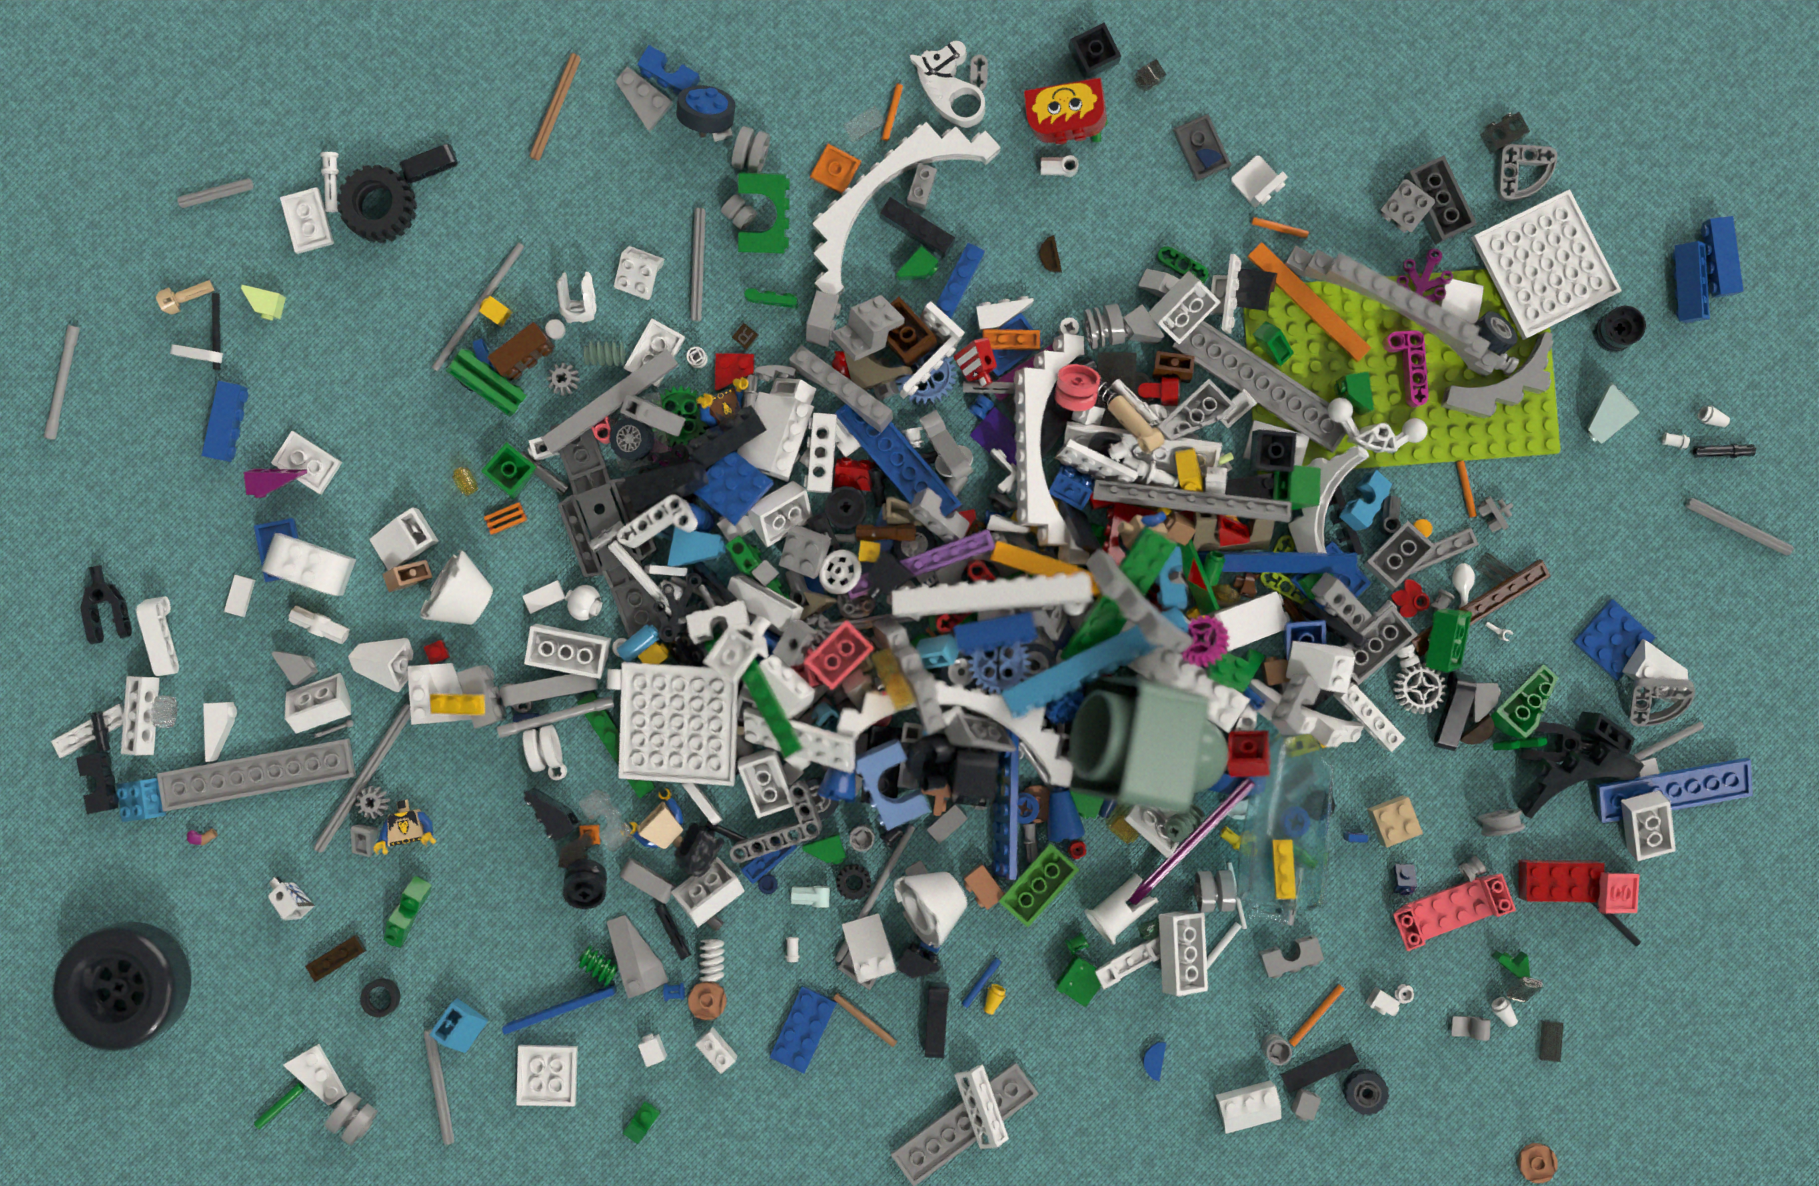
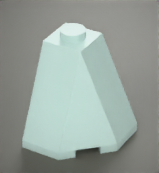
M1612 382L1608 384L1587 426L1590 431L1587 433L1594 442L1598 440L1601 444L1640 413L1629 398L1621 390H1618Z

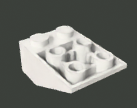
M413 507L396 517L369 539L388 571L394 567L401 566L439 542L420 510Z

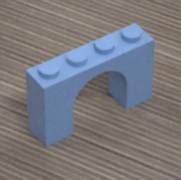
M898 738L855 756V770L857 774H862L864 778L861 781L865 791H870L872 795L869 800L873 809L877 808L880 813L877 817L881 826L885 825L887 830L930 811L921 789L901 798H889L883 795L877 788L878 779L884 770L907 760Z

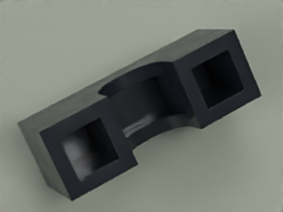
M108 752L76 757L79 776L90 775L97 782V787L93 793L83 795L86 813L92 814L118 808L119 798L115 792V777L111 771L112 760Z

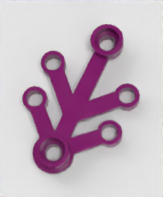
M1434 248L1427 252V265L1421 279L1415 270V261L1407 259L1404 262L1403 269L1408 273L1416 288L1415 294L1421 297L1425 291L1442 284H1449L1452 281L1453 274L1450 271H1444L1440 277L1429 281L1434 266L1441 262L1442 252ZM1411 264L1413 267L1408 268L1406 265ZM1404 275L1399 276L1396 283L1410 290L1408 287V277ZM1443 276H1449L1450 279H1444ZM1404 280L1406 283L1401 284L1399 281ZM1438 287L1435 289L1434 294L1423 298L1430 302L1441 301L1446 296V290ZM1437 292H1442L1443 295L1438 296Z

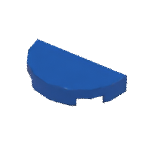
M1156 1042V1044L1150 1046L1145 1051L1143 1056V1066L1146 1073L1152 1079L1159 1082L1166 1042Z

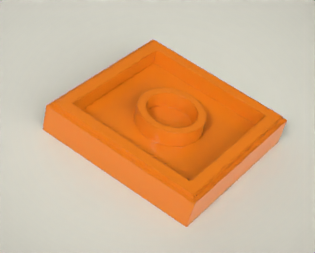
M827 144L810 178L842 195L849 187L861 161Z

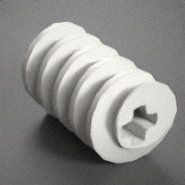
M718 939L701 940L705 945L700 946L699 949L705 950V953L700 954L699 957L705 958V960L699 962V964L705 966V968L699 970V972L705 974V976L700 977L699 980L718 981L724 977V973L720 971L724 969V965L721 964L724 961V957L720 956L724 953V949L719 948L724 945V942Z

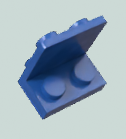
M1061 464L1058 474L1049 489V494L1083 510L1093 492L1095 480L1089 474H1082L1076 471V468L1071 465Z

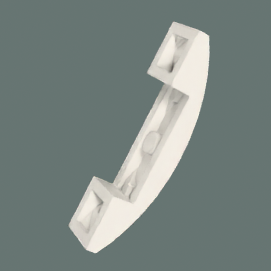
M1160 936L1127 950L1098 968L1095 973L1102 988L1106 989L1119 982L1120 978L1151 961L1155 962L1160 959Z

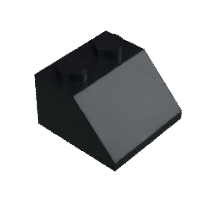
M1263 429L1252 431L1249 470L1294 472L1297 433Z

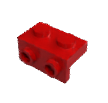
M847 457L838 458L835 467L834 487L846 486L853 487L856 490L871 491V480L868 470L874 468L875 463L869 460H852Z

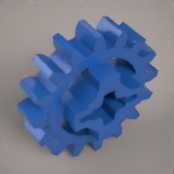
M1080 690L1069 691L1059 700L1049 701L1050 705L1045 706V714L1050 722H1054L1055 725L1059 722L1061 724L1067 721L1071 722V718H1075L1085 697Z

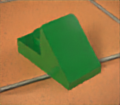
M1496 951L1492 955L1496 961L1520 981L1529 985L1531 981L1528 954L1521 951L1515 959L1506 952L1502 954Z
M645 1101L622 1134L636 1144H639L661 1111Z

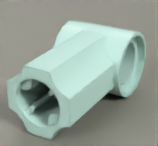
M793 886L791 904H806L820 908L829 907L830 887Z

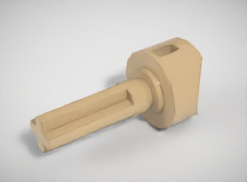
M208 280L179 291L176 294L170 288L163 289L156 295V300L162 311L173 315L181 312L180 303L215 290L211 281Z

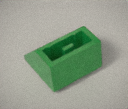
M1294 465V472H1275L1273 500L1291 502V510L1320 506L1321 469L1318 467Z

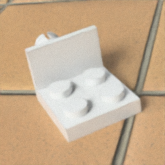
M758 615L750 627L746 624L728 627L706 657L704 663L735 684L757 653L767 659V642L763 637V633L771 623Z

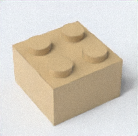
M1402 795L1367 809L1380 845L1384 847H1390L1423 834L1409 797Z

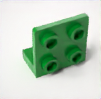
M1075 953L1055 982L1054 987L1061 994L1064 992L1083 1007H1087L1101 987V984L1095 973L1097 968Z

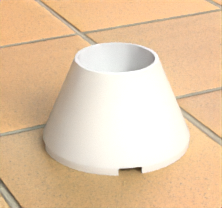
M458 550L459 555H453L440 572L430 589L431 594L428 601L425 600L420 612L421 618L472 625L485 609L492 595L493 588L464 551Z
M946 871L900 877L894 882L897 902H902L905 909L902 913L911 928L928 946L931 944L935 945L933 946L934 948L941 946L967 907L966 897L958 882Z

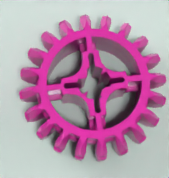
M1200 615L1198 620L1191 618V623H1188L1187 635L1191 638L1194 636L1193 643L1180 655L1189 664H1195L1197 667H1200L1202 663L1205 667H1208L1209 662L1215 665L1216 658L1222 660L1221 653L1227 654V651L1224 649L1229 647L1227 641L1230 640V636L1227 634V628L1217 618L1213 617L1211 619L1208 615L1204 619ZM1199 637H1200L1202 640L1205 639V642L1207 643V645H1206L1204 642L1201 643V640L1199 639Z

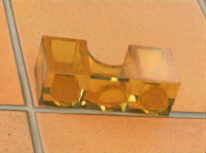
M889 647L872 655V662L895 712L913 705L915 701L908 685L905 684L900 674L898 663L891 648Z

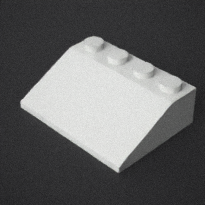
M759 392L755 402V411L767 430L739 447L737 453L760 472L788 482L809 425V418L812 417L814 406L798 400Z

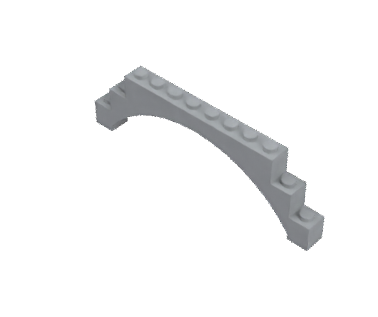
M1295 246L1285 262V265L1298 277H1311L1339 285L1367 296L1403 314L1441 339L1464 360L1468 369L1483 377L1493 371L1500 358L1499 355L1487 349L1490 342L1477 336L1480 328L1341 253L1333 258L1317 249L1312 255Z

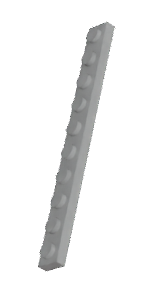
M1095 480L1093 499L1290 522L1291 502Z

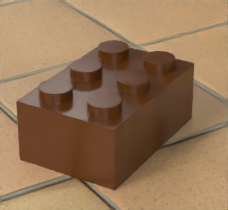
M898 296L890 304L905 320L903 325L888 331L886 344L906 367H910L938 344L932 331Z
M533 321L487 357L498 372L511 381L521 377L525 369L534 367L538 363L537 360L542 356L550 355L555 345L542 328Z

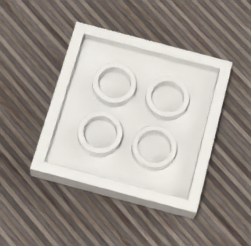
M519 1045L516 1105L575 1106L578 1046Z

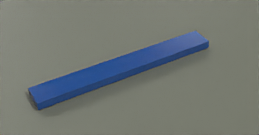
M1199 551L1198 556L1200 558L1202 566L1204 564L1206 555L1210 553V551ZM1219 551L1225 555L1222 572H1326L1328 574H1357V553Z

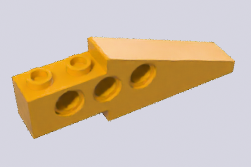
M995 541V548L992 550L989 560L1034 576H1046V579L1053 578V575L1065 574V577H1071L1074 573H1085V575L1091 578L1092 596L1098 598L1102 592L1091 572Z

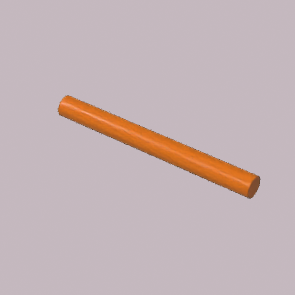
M1340 984L1337 985L1289 1040L1292 1046L1295 1047L1345 990Z

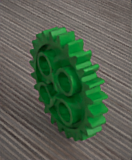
M680 385L679 391H677L676 387L672 386V392L665 389V396L659 393L660 401L653 400L657 406L666 410L668 405L674 402L676 408L671 412L680 416L682 413L684 416H697V419L685 418L686 420L679 437L658 428L652 430L654 433L659 432L657 435L658 439L664 437L663 443L666 444L670 440L671 447L675 443L689 444L692 439L700 437L701 433H706L705 427H710L700 419V411L696 406L698 404V391L695 390L691 393V387L684 391V387ZM694 403L695 409L692 412H687V405ZM689 422L694 423L692 431H686L685 429L686 424Z

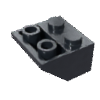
M907 942L896 961L895 969L914 979L940 971L941 961L938 959L939 956L929 951L926 953L922 951V947L917 943L912 942L910 944Z

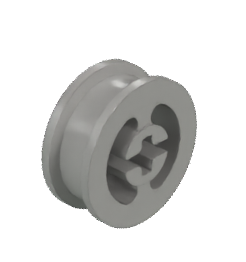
M1505 809L1478 816V821L1482 822L1483 826L1481 835L1498 836L1523 830L1525 824L1521 823L1519 816L1522 814L1521 809Z

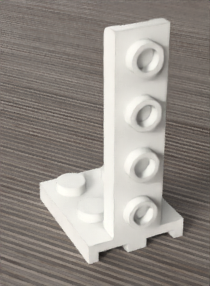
M931 301L925 306L920 319L932 331L936 340L944 345L904 384L900 391V396L903 399L908 394L912 396L918 390L917 385L920 382L925 383L930 378V372L933 369L938 370L944 363L942 360L946 356L949 358L956 351L957 344L965 333Z

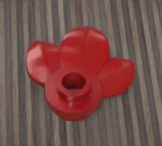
M1411 579L1405 580L1404 590L1396 591L1391 595L1393 602L1401 607L1400 615L1406 618L1413 617L1418 611L1426 610L1430 604L1429 597L1422 593L1421 585ZM1418 598L1422 600L1420 606L1416 603Z

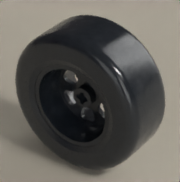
M141 922L113 924L83 936L65 952L59 961L53 978L52 996L54 1008L65 1029L81 1043L103 1051L132 1049L161 1035L178 1020L190 996L191 971L187 957L180 945L162 929ZM120 960H126L131 963L128 972L120 970ZM105 967H108L113 973L109 981L101 978ZM137 972H140L144 983L139 984L136 982L134 976ZM102 988L109 989L111 996L108 999L105 998ZM135 991L144 993V999L140 1005L132 998ZM117 999L125 1001L126 1011L114 1008Z

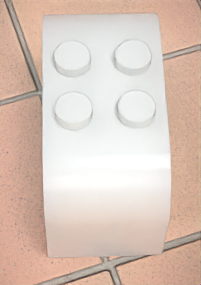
M275 533L261 570L324 593L340 596L345 592L356 559L281 533Z

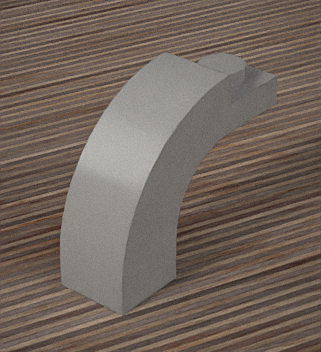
M904 722L901 742L905 755L909 748L924 736L923 725ZM905 761L901 762L897 787L917 790L918 780L912 777L906 768Z

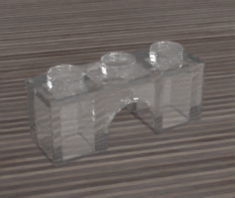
M596 789L578 802L588 819L595 820L601 815L607 818V827L598 835L607 849L615 852L633 838L630 834L632 830L626 822L623 823L620 817L622 815L620 811L611 805L609 794L606 791L603 792Z

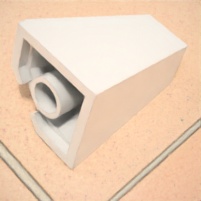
M401 638L358 644L348 658L355 672L395 692H399L408 681L407 666L409 660L413 659V650L409 639Z

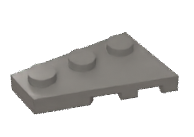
M626 67L616 80L617 85L650 133L672 106L673 102L629 67Z

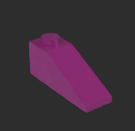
M254 468L245 471L246 495H254L255 498L267 497L266 494L274 492L307 474V469Z

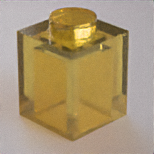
M1121 814L1108 827L1110 831L1126 844L1134 843L1140 835Z

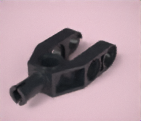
M102 565L88 567L92 584L89 587H85L80 606L88 642L91 645L103 642L104 634L98 604L108 602L112 607L114 616L112 621L115 623L120 639L130 637L132 635V627L125 598L113 583L104 581ZM100 591L103 592V597H102V599H100V597H99V592H100Z
M1540 722L1534 731L1556 733V751L1546 752L1520 749L1518 758L1541 761L1544 757L1553 762L1560 763L1564 761L1571 749L1578 752H1592L1594 748L1590 746H1597L1598 741L1581 740V735L1563 724ZM1567 739L1570 741V747L1568 749L1565 747V741Z

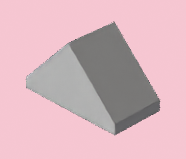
M361 823L352 826L350 829L352 853L371 857L379 828Z

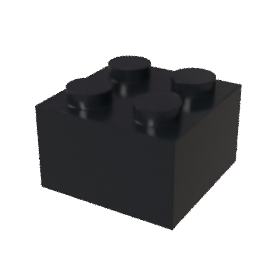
M1105 22L1071 38L1068 45L1085 80L1119 64L1122 57Z

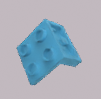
M158 778L117 784V796L120 804L119 813L122 822L166 815V811L163 812Z

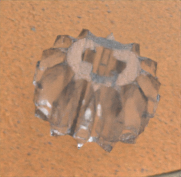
M159 696L154 699L151 708V721L154 727L168 728L174 726L178 715V703L175 697Z

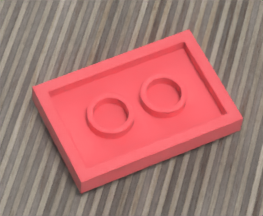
M1601 873L1599 880L1600 897L1598 899L1599 912L1637 913L1640 874Z

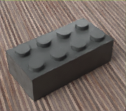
M1444 155L1409 171L1403 177L1404 180H1409L1435 200V204L1423 218L1435 246L1477 225Z

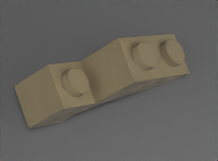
M887 498V504H883V520H887V526L915 524V526L926 527L930 530L908 511L911 506L910 504L896 498Z

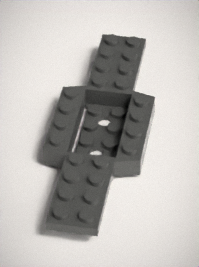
M560 424L550 427V429L553 430ZM590 428L559 450L573 494L557 506L583 576L605 577L628 638H630L646 624L649 626L653 625L659 630L661 623L657 612L653 609L656 600L609 550L608 544L594 552L588 542L599 536L602 530H607L621 520L610 491L611 487L614 490L626 525L642 514L636 513L633 510L625 478L611 480L592 428ZM597 504H603L605 507V511L601 515L596 514L594 511V507ZM647 524L644 525L643 531L647 528ZM654 537L636 547L637 554L633 552L632 548L620 543L643 570V561L658 551ZM659 605L656 606L658 611H660Z

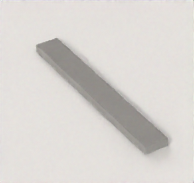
M665 349L541 438L554 455L620 408L627 394L638 395L679 366L670 352Z

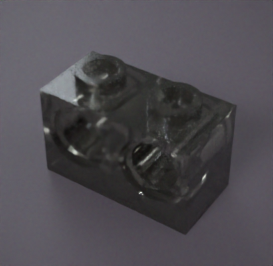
M1520 112L1514 115L1508 113L1501 118V122L1496 124L1494 121L1484 127L1485 131L1480 134V137L1490 155L1523 138L1530 132ZM1509 124L1514 125L1515 130H1512ZM1493 133H1496L1499 139H1495Z

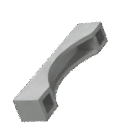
M802 345L790 357L791 367L796 368L800 375L835 394L879 432L882 433L893 419L891 409Z

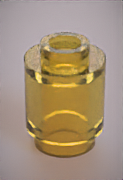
M462 466L453 471L454 475L451 478L459 491L464 493L465 496H469L479 489L478 483L469 468H463Z

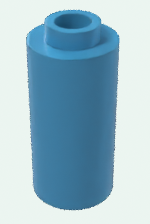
M646 624L617 648L618 654L625 662L630 663L659 639L658 630L653 625L649 626Z

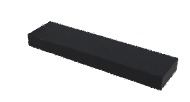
M1348 1043L1283 1072L1280 1076L1288 1093H1292L1358 1063L1359 1060L1352 1044Z

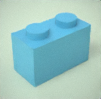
M951 634L922 639L916 648L924 669L954 665L959 653L956 640Z

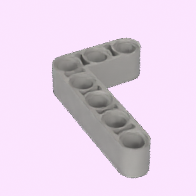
M797 781L789 790V796L798 821L737 842L730 850V857L734 862H744L815 838L819 834L822 822L807 783ZM800 787L804 794L797 795L794 788ZM801 806H808L810 812L804 813L801 810ZM814 824L817 830L810 831L807 825ZM796 830L799 836L792 837L789 831ZM777 836L781 842L774 843L771 837ZM754 842L761 843L762 849H756ZM736 848H741L744 851V855H738Z

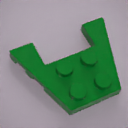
M1251 648L1246 652L1245 660L1226 652L1227 654L1221 653L1222 660L1216 658L1215 665L1209 662L1208 667H1205L1207 678L1228 688L1235 689L1242 694L1265 658L1264 654Z

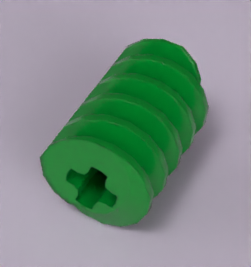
M590 945L577 960V962L580 961L579 968L581 969L586 966L585 973L593 970L591 977L594 978L599 975L598 982L605 979L604 986L607 987L618 972L616 970L617 963L610 966L611 959L609 958L604 962L605 955L602 954L597 957L598 950L591 953L592 946Z

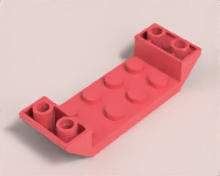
M1499 873L1476 877L1472 882L1466 881L1407 903L1393 913V917L1406 951H1410L1426 945L1424 940L1491 915L1500 917L1516 911L1504 877Z

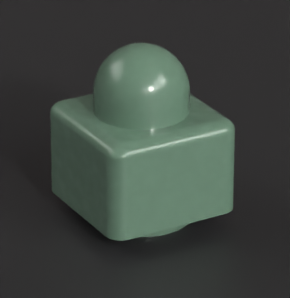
M1099 676V679L1095 682L1086 683L1083 694L1085 700L1075 716L1070 737V757L1073 765L1070 786H1068L1070 791L1138 806L1184 813L1190 808L1194 793L1209 789L1222 777L1228 761L1227 743L1221 731L1207 720L1209 702L1205 695L1137 679Z

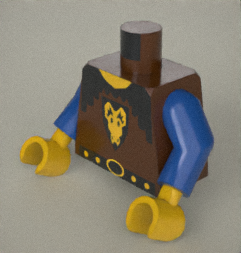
M743 377L741 380L734 379L733 385L736 387L735 389H728L713 397L707 393L703 394L704 397H698V404L696 406L700 411V419L711 428H714L726 418L737 414L742 409L743 390L748 386L747 379Z

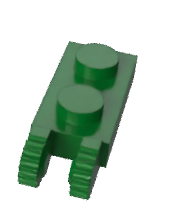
M748 288L744 293L746 300L750 303L793 309L798 308L799 301L793 294L783 293V296L776 295L773 291L759 293L754 288Z

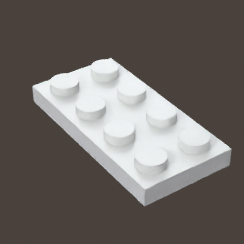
M1070 439L1062 446L1055 457L1062 464L1071 465L1077 468L1079 472L1089 474L1096 480L1131 484L1136 480L1139 473Z

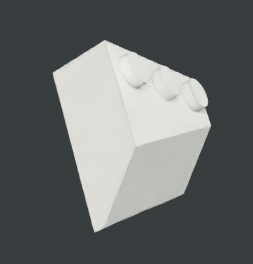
M452 663L407 666L411 725L471 720L470 715L430 713V694H463Z

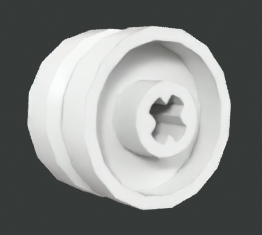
M552 724L542 726L539 732L536 729L524 731V750L528 764L533 772L544 770L546 764L550 768L562 765L561 744L556 729Z

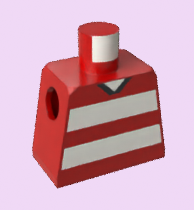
M988 337L972 341L953 356L968 381L979 379L982 387L993 383L989 373L997 367Z

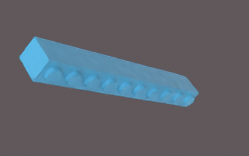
M1177 606L1161 613L1186 634L1188 633V623ZM1137 625L1002 692V700L1013 719L1017 717L1022 718L1029 711L1035 708L1040 709L1051 700H1059L1065 693L1077 691L1083 684L1087 682L1093 683L1099 679V676L1105 673L1111 674L1117 667L1129 665L1135 658L1139 656L1145 657L1153 649L1165 646L1162 644L1157 646L1148 641Z

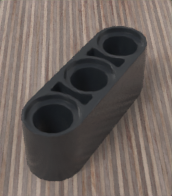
M445 144L405 159L399 165L406 182L414 183L457 166L458 161L452 146Z

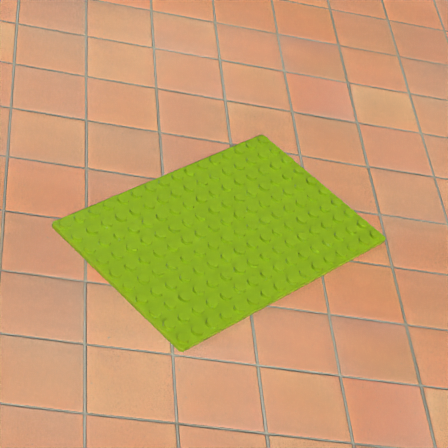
M1487 269L1453 271L1452 279L1483 286L1478 320L1488 311H1493L1509 321L1515 329L1518 338L1517 343L1506 352L1509 357L1519 359V363L1512 373L1514 374L1529 357L1538 335L1544 332L1550 333V327L1523 340ZM1442 272L1431 273L1429 281L1440 277ZM1404 275L1409 279L1408 287L1415 293L1416 288L1410 276ZM1399 276L1385 277L1396 283ZM1404 280L1399 281L1401 284L1406 283ZM1326 281L1304 282L1371 347L1357 363L1277 285H1275L1274 292H1271L1268 311L1243 308L1246 349L1329 404L1338 398L1334 391L1336 380L1348 374L1369 372L1374 411L1362 416L1353 411L1351 418L1355 420L1354 423L1358 430L1365 426L1385 423L1390 426L1396 436L1402 432L1404 423L1409 419L1418 418L1425 422L1427 435L1422 441L1417 443L1408 441L1400 446L1395 453H1376L1365 449L1369 457L1353 469L1560 453L1552 348L1548 351V364L1543 370L1550 372L1549 379H1551L1548 390L1540 394L1522 390L1524 392L1523 398L1519 404L1514 406L1495 402L1497 404L1495 413L1484 419L1441 407L1445 388L1451 385L1464 388H1481L1498 384L1510 376L1503 374L1500 369H1493L1485 377L1467 368V364L1453 349L1433 333L1378 301ZM1443 284L1425 291L1422 297L1434 294L1436 288H1443ZM1437 292V295L1442 296V292ZM1438 300L1432 302V303H1434V304H1436V305L1439 306V301H1438ZM1265 321L1282 330L1294 352L1282 366H1279L1259 347L1252 335ZM1419 331L1424 335L1428 400L1425 404L1416 408H1412L1406 403L1402 352H1388L1383 347L1384 338L1393 332ZM1410 337V343L1416 345V339ZM1391 338V344L1397 346L1396 339ZM1411 356L1412 363L1417 364V358ZM1413 374V381L1415 383H1418V376ZM1257 403L1251 408L1252 423L1256 420L1301 433ZM1346 433L1335 451L1331 453L1309 438L1302 466L1311 464V461L1316 458H1324L1330 461L1334 456H1341L1349 448L1357 445L1347 441L1349 437ZM1256 470L1257 475L1275 473Z

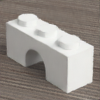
M733 601L726 606H714L710 610L703 612L695 611L691 615L686 616L690 637L695 644L712 640L713 628L721 622L727 623L728 627L746 624L750 627L747 608L743 601Z

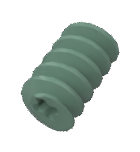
M590 341L589 345H585L584 348L585 365H589L591 361L592 365H597L599 362L603 366L606 362L608 366H611L614 361L615 366H619L620 363L624 366L625 348L623 342H620L619 347H616L615 342L609 347L608 342L605 341L604 346L601 347L600 341L597 342L596 346Z
M1191 804L1186 812L1177 813L1166 822L1165 831L1167 836L1174 842H1182L1205 820V814L1200 807Z

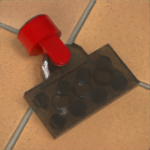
M1098 352L1097 373L1102 377L1104 383L1107 382L1109 388L1114 381L1120 379L1148 406L1154 398H1161V405L1178 406L1180 404L1179 377H1162V383H1153L1148 375L1136 372L1137 353ZM1097 394V406L1105 408L1100 426L1127 430L1108 410L1107 402H1104L1102 396Z

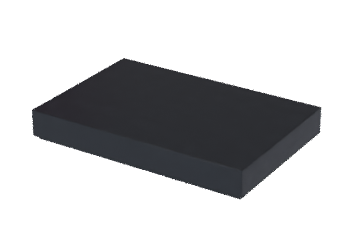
M1063 500L1060 501L1057 505L1075 546L1090 555H1093L1099 549L1102 550L1086 514Z

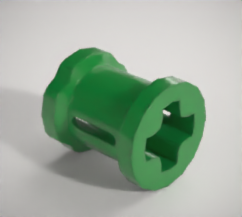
M1082 932L1071 940H1065L1072 956L1075 955V952L1085 947L1089 948Z

